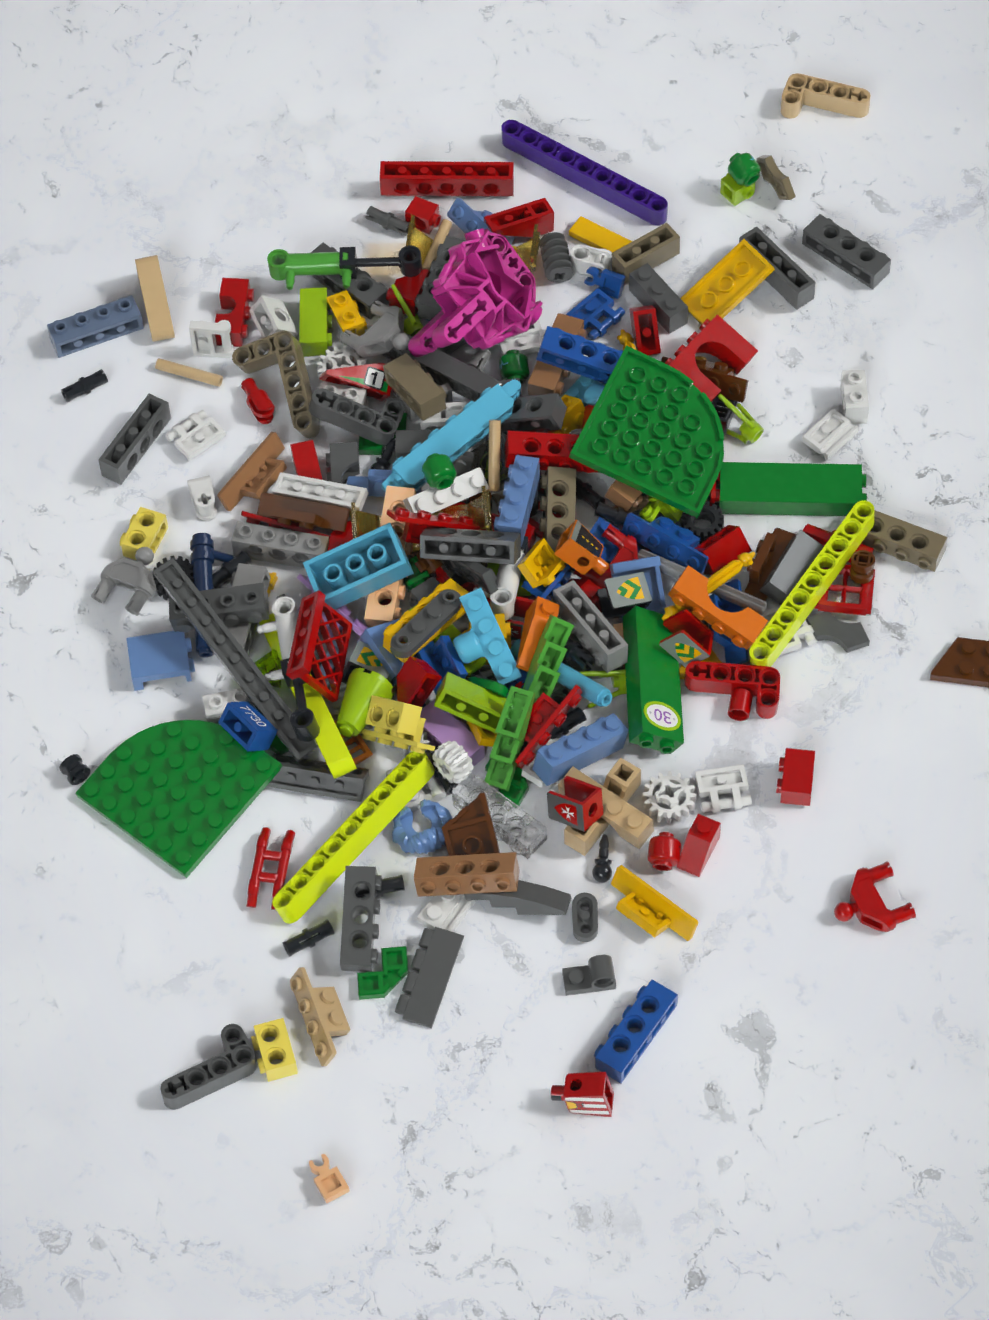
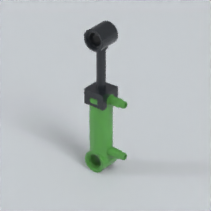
M412 245L401 248L398 254L399 257L357 258L356 247H340V252L287 253L283 249H275L267 256L270 276L278 281L286 279L285 283L288 290L293 289L295 276L340 274L343 287L349 288L351 279H357V267L399 266L401 273L407 277H415L422 271L421 252Z

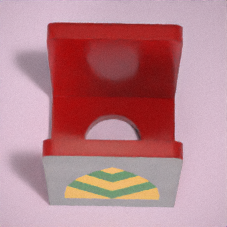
M687 609L663 621V625L673 634L661 640L659 645L685 668L692 661H702L710 657L714 632Z

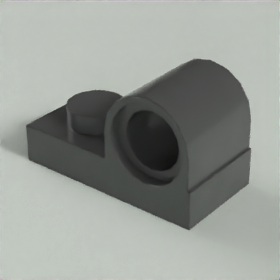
M609 955L593 956L588 960V965L562 968L566 996L616 989L612 957Z

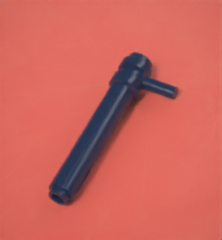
M196 533L190 541V550L193 551L190 555V562L193 565L194 585L199 591L213 589L212 565L214 560L228 563L234 556L214 550V541L211 539L210 534ZM195 629L196 652L200 657H211L213 651Z

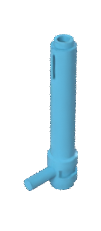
M521 639L516 640L511 646L510 651L515 661L518 658ZM561 663L557 671L561 673L557 681L558 683L570 690L575 685H578L583 692L581 696L597 706H608L611 703L612 694L609 689L566 664Z

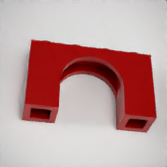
M718 314L711 321L707 318L699 327L701 332L698 334L695 331L687 339L688 345L686 347L682 344L673 354L676 356L674 360L669 358L665 362V364L689 377L693 381V385L701 393L704 392L711 402L720 393L721 389L699 370L695 354H711L720 361L727 363L728 367L735 368L734 373L738 375L758 352L752 344Z

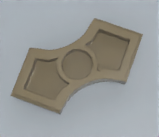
M762 155L756 158L761 167L763 179L772 185L780 200L795 198L796 195L789 176L784 175L779 170L772 155Z

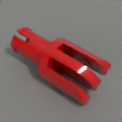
M253 378L245 379L241 383V388L248 396L246 400L248 407L258 422L269 424L274 417V404L267 392L258 388Z

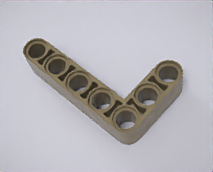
M284 330L237 348L232 355L233 363L247 374L260 371L275 364L279 365L294 428L305 438L316 437L320 432L319 418L314 417L309 412L308 407L313 393L300 342L290 332Z

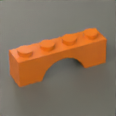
M688 565L667 595L678 606H684L689 609L697 619L704 620L712 625L711 627L719 634H725L732 639L733 644L747 650L755 642L768 620L749 607L739 612H726L719 609L713 604L708 595V578Z

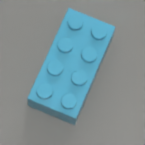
M391 523L303 562L314 592L320 590L326 595L325 603L334 610L414 574L398 534Z

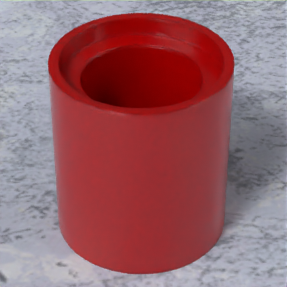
M741 688L732 690L728 716L737 721L747 720L750 715L753 694Z

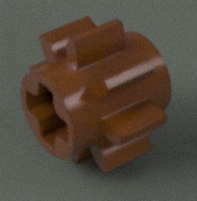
M420 552L415 555L419 561L414 564L421 573L428 571L429 575L436 572V569L444 565L441 559L420 558Z

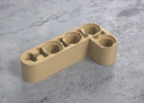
M795 73L789 76L783 90L781 114L789 119L796 118L800 114L802 106L807 105L862 118L869 113L871 95L868 90Z
M154 255L135 259L152 341L156 342L175 338L158 256Z

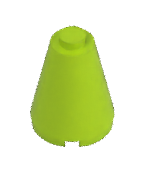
M356 668L349 675L336 726L343 736L355 737L368 725L365 724L372 695L391 700L394 697V693L391 691L393 688L392 684L375 671H371L369 674L363 672L365 668Z

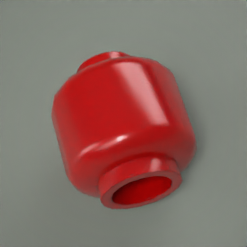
M660 832L658 836L652 837L649 841L647 856L652 867L660 871H670L672 867L677 866L680 860L681 842L669 832Z

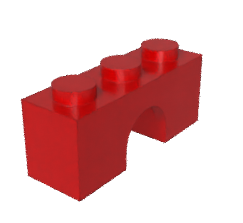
M222 278L219 294L221 309L232 310V312L216 314L215 323L221 320L229 321L231 324V344L234 347L243 346L244 338L248 337L246 321L251 319L249 312L251 306H249V303L254 300V288H250L249 279ZM215 334L216 345L222 346L221 335Z

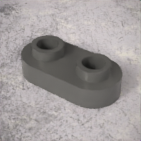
M585 892L576 895L572 901L573 935L581 942H590L598 934L597 899L592 894ZM587 906L589 909L584 911L581 907ZM588 929L589 932L583 933L581 930Z

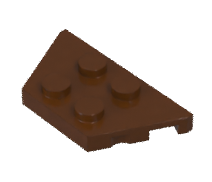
M957 637L931 671L930 680L989 688V641Z
M485 792L480 793L467 807L465 806L453 819H450L442 826L449 856L500 853Z

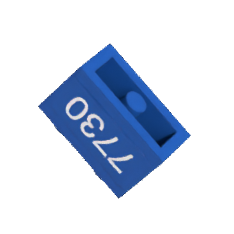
M248 701L228 702L218 721L247 751L268 750L278 731Z

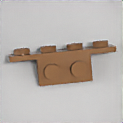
M271 432L217 494L226 511H232L244 496L260 500L261 494L267 493L269 488L278 479L280 472L283 473L287 469L283 460L276 459L285 449L276 432Z

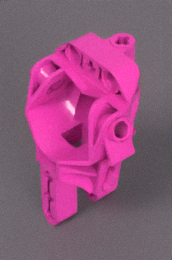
M482 228L464 234L466 241L449 248L450 259L444 264L438 278L433 281L434 287L431 290L433 298L442 310L410 339L408 349L413 356L422 357L434 352L438 347L444 348L457 343L463 337L473 349L480 347V349L485 350L503 342L506 338L527 332L530 324L536 323L542 314L541 305L543 303L541 300L536 302L535 278L504 236L490 232L488 228Z

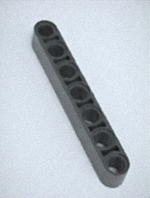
M393 347L389 352L381 354L394 360L407 353L413 360L416 359L419 362L421 369L425 373L428 372L434 382L440 385L448 383L453 392L474 402L480 398L481 393L486 388H493L497 384L501 387L503 386L494 377L438 349L422 357L413 356L408 348L401 351Z

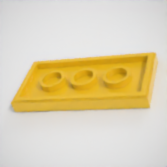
M743 239L680 299L688 306V312L701 325L707 318L711 321L717 314L723 319L775 269L755 248Z

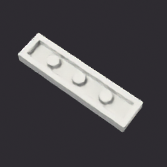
M479 467L456 477L454 483L446 489L430 488L404 499L403 502L406 509L410 510V512L417 513L418 510H424L433 514L490 488Z
M280 472L272 491L274 495L344 507L361 513L369 494L367 488Z

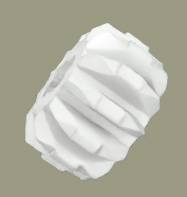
M456 741L442 743L432 755L438 772L442 774L444 779L447 778L450 783L464 781L474 769L468 752L463 749L462 745L459 746Z

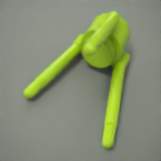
M392 284L391 288L407 315V318L404 320V332L413 337L424 326L418 314L415 317L412 315L395 284Z
M719 394V399L743 421L739 428L742 432L741 434L729 429L727 434L739 439L744 444L748 440L751 443L756 442L764 431L762 426L753 419L740 403L737 404L736 408L722 394Z
M625 669L608 673L606 671L580 672L588 677H611L613 688H618L617 691L611 693L612 699L619 695L627 694ZM589 703L587 707L592 708L597 705L594 703Z

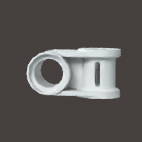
M584 244L574 245L570 252L572 270L574 273L592 276L586 273L589 267H596L599 271L601 269L600 273L604 269L609 270V265L612 263V252Z
M210 475L187 480L190 497L198 519L202 521L213 520L217 515V508Z

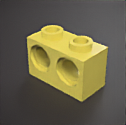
M140 507L138 512L132 515L127 532H124L120 538L119 544L122 548L123 556L136 560V551L141 547H148L155 554L168 530L166 515Z
M372 695L365 724L375 726V732L387 735L389 730H391V736L403 739L405 734L415 736L422 707Z
M284 1018L254 1025L255 1035L251 1036L254 1051H260L261 1058L257 1059L260 1074L266 1073L268 1082L298 1074ZM267 1037L276 1038L271 1042L264 1041ZM275 1059L282 1060L279 1064H271Z

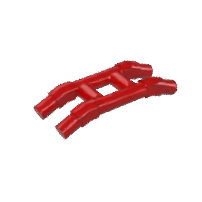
M268 827L262 828L257 840L256 853L248 885L246 907L256 908L260 882L274 883L273 898L284 887L295 838L293 830L286 831L281 851L267 850L271 830ZM264 860L279 861L277 873L262 872ZM272 904L271 910H276Z

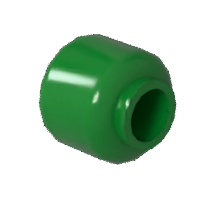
M736 153L730 158V164L727 168L728 173L738 185L750 186L759 179L761 167L750 153Z
M508 350L499 359L501 379L519 378L520 383L523 384L530 374L528 357L523 353H519V350Z
M434 453L428 456L422 465V472L430 487L443 490L454 483L457 472L449 456Z

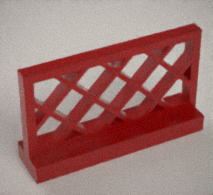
M318 590L301 599L286 675L292 680L299 677L333 703L338 700L352 623L325 603L326 595ZM322 611L324 612V614H325V616H326V619H327L326 622H324V620H323ZM336 622L343 627L342 635L340 634ZM328 624L334 636L333 638L330 637L326 625ZM319 630L323 637V641H320V638L318 636ZM334 640L336 641V644H337L338 649H339L338 654H337V652H336V650H335V647H334V645H333V642H332V641H334ZM324 643H325V645H326V647H327V650H328V652H329V655H330L329 657L326 656V653H325L324 648H323V646H322V644H324ZM315 648L320 658L319 660H316L314 655ZM328 660H332L333 665L335 667L334 673ZM318 663H322L326 676L322 675ZM311 667L316 679L308 674L311 671ZM324 679H328L331 691L328 689Z

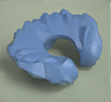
M422 800L420 802L421 813L431 821L432 826L418 833L412 827V810L407 806L404 807L393 820V842L398 843L405 853L427 854L428 852H435L436 849H441L442 845L446 844L442 826L452 819V815L447 808L441 806L438 802Z

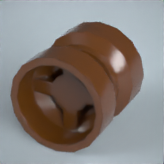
M859 550L853 553L851 557L850 578L854 582L865 584L873 579L875 556L871 552Z

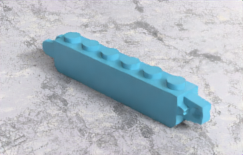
M512 379L502 387L497 384L493 388H486L478 400L467 403L459 415H452L446 421V425L440 430L438 428L433 430L426 441L422 444L419 442L414 445L407 456L399 457L393 463L392 473L382 483L381 488L385 492L387 486L419 490L427 483L422 472V465L428 456L434 453L445 454L449 456L453 463L489 434V420H501L502 424L512 416L514 401L520 396V381Z

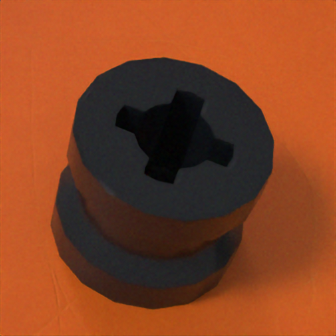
M78 754L67 757L59 767L61 773L68 776L67 780L71 785L82 783L91 772L90 768L82 763L83 760Z

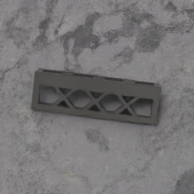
M273 754L272 756L282 764V767L266 787L357 802L363 800L364 784L369 776V769L356 767V770L334 779L326 762L305 758L297 762L292 756Z

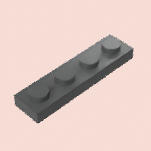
M443 560L448 570L478 588H482V590L490 595L498 590L495 583L497 577L491 568L484 567L480 562Z

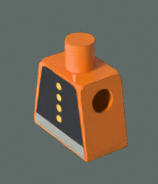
M576 519L561 534L554 554L582 575H585L592 568L601 576L609 567V564L601 558L604 548L603 544Z

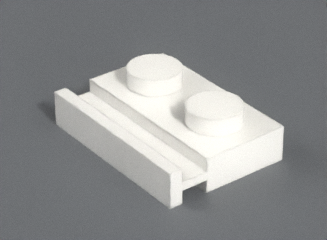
M833 408L802 436V442L818 454L824 455L825 459L828 460L858 433L859 427L852 425L849 419Z
M464 894L433 896L418 915L417 921L432 930L438 927L454 932L476 900H466Z

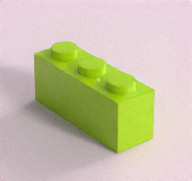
M327 287L300 288L299 342L304 357L326 356L328 347L333 346L332 333H328V328H333L332 315H328V310H331L327 303Z
M447 672L437 689L434 706L497 734L495 731L507 698Z

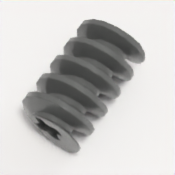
M552 232L544 235L540 239L539 245L545 277L549 281L556 283L570 280L573 277L572 263L570 262L568 242L565 240L564 234Z

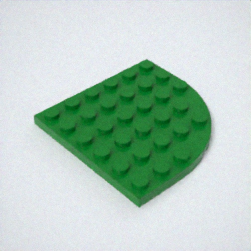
M626 345L571 450L569 458L698 518L722 467L724 459V433L720 418L712 402L704 392L701 393L693 385V381L679 370Z
M201 720L170 721L149 727L125 740L100 764L75 794L79 799L185 878H188L278 774L282 764L263 750L247 751L219 724Z

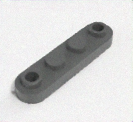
M451 589L441 591L392 637L390 644L391 653L398 658H408L413 655L460 610L461 601L459 597L461 595Z

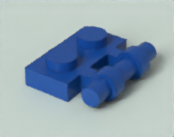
M597 288L566 315L583 319L584 329L586 330L588 327L592 329L588 333V337L594 341L597 337H602L606 334L610 326L619 323L621 317L625 315V310L619 307L614 311L612 309L614 300ZM604 315L606 319L600 323L598 319Z

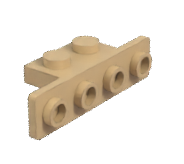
M299 967L290 979V987L294 992L299 1011L305 1021L307 1033L310 1035L314 1045L315 1054L321 1066H327L337 1054L331 1036L347 1035L351 1029L335 988H312L305 967Z

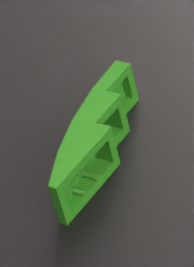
M551 614L538 642L523 686L524 690L535 693L533 704L543 692L549 697L551 696L561 674L557 671L567 652V649L564 647L574 627L573 624Z
M511 686L495 731L497 737L489 757L491 762L483 782L485 785L509 791L517 767L515 760L521 753L535 697L534 692Z

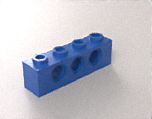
M547 326L536 360L606 384L623 350L608 347L603 343H596L580 335L567 333L560 328Z
M651 979L647 986L643 985L636 996L637 1000L633 1006H627L620 1024H615L611 1028L607 1042L604 1045L600 1044L594 1053L595 1068L601 1072H606L607 1076L622 1084L677 1007L678 994ZM651 1008L654 1011L651 1013H646L643 1011V1009ZM636 1027L640 1031L634 1033L630 1032L629 1029ZM623 1047L626 1050L624 1052H617L614 1049Z

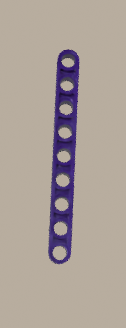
M506 120L501 125L502 144L507 149L652 225L660 226L667 221L668 202L664 197L516 120Z

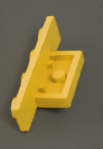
M623 865L617 867L611 885L626 895L618 901L616 909L654 938L667 928H670L685 940L689 941L692 939L699 923L698 920Z

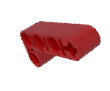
M692 661L686 666L684 684L690 691L731 695L734 689H746L756 697V713L758 716L770 719L777 714L780 694V673L777 669L768 666ZM716 677H723L724 679L718 680ZM740 679H747L749 681L743 682ZM768 680H769V681H772L773 683H772V684H768V683H765L764 681H768ZM763 702H770L772 705H765Z

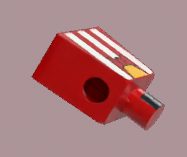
M606 1072L568 1073L565 1078V1085H552L551 1100L565 1101L571 1113L612 1117L614 1091Z

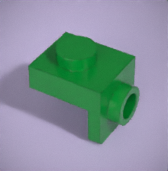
M416 556L408 559L414 574L405 577L403 581L408 592L430 578L428 571L421 573L414 564L419 561Z

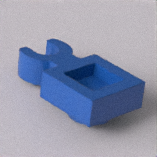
M589 267L586 273L591 274L593 278L587 277L584 281L586 285H598L601 291L616 299L622 296L626 276L608 269H604L602 273L596 267Z

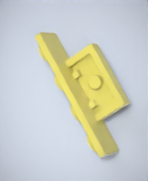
M421 717L416 735L405 734L404 739L391 736V730H389L388 735L366 729L360 732L362 733V739L376 742L378 737V743L392 746L394 741V747L408 750L410 745V751L424 754L425 749L435 750V746L420 743L426 720Z

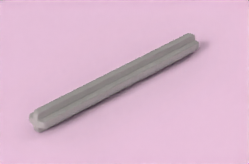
M641 549L638 553V559L658 556L644 549ZM660 557V572L678 579L686 567ZM726 584L721 585L710 593L716 594L718 597L743 608L749 607L760 615H763L767 608L765 601Z

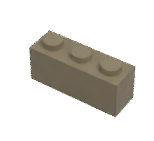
M668 223L659 226L613 252L612 271L626 276L624 285L629 282V273L648 263L652 268H655L680 254V236Z
M405 353L383 365L386 382L422 421L446 409L445 398L447 396L442 386L435 384L432 376L421 369L416 359L413 360Z

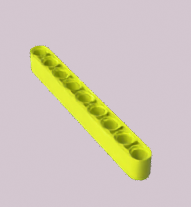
M866 500L859 501L847 514L750 647V665L771 667L873 528L875 510L871 502ZM802 602V603H804V604H802V605H797L796 603ZM789 620V621H791V622H789V623H784V622H782V621ZM771 638H777L778 640H776V641H771V640H769V639H771ZM764 656L765 658L757 659L756 657Z
M271 613L268 620H262L258 623L261 626L265 623L275 621V616ZM277 630L264 633L281 668L280 660L282 658ZM307 683L303 684L307 708L313 712L320 728V733L315 738V741L333 778L337 779L356 770V765L322 695ZM290 687L295 697L294 687Z
M411 751L274 896L272 904L285 923L290 924L298 921L345 871V867L350 866L432 778L435 769L425 752L422 754Z

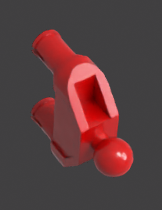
M609 524L602 537H605L619 548L618 554L610 564L638 559L636 538L632 535H624L613 527L612 524ZM610 566L601 576L593 569H590L585 575L576 570L573 573L581 579L591 580L601 589L605 588V579L612 578Z
M888 861L870 869L864 867L858 869L851 888L849 903L840 902L834 908V915L839 921H849L855 913L860 923L881 932L894 930L897 924L916 918L914 907L910 909L912 907L910 902L893 910L886 908L874 883L894 876Z

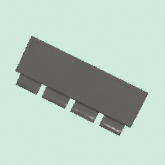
M435 927L434 930L424 928L418 945L427 949V951L419 948L416 950L410 968L419 973L409 971L402 989L404 993L411 996L401 994L395 1008L397 1014L403 1015V1020L432 1029L464 935Z

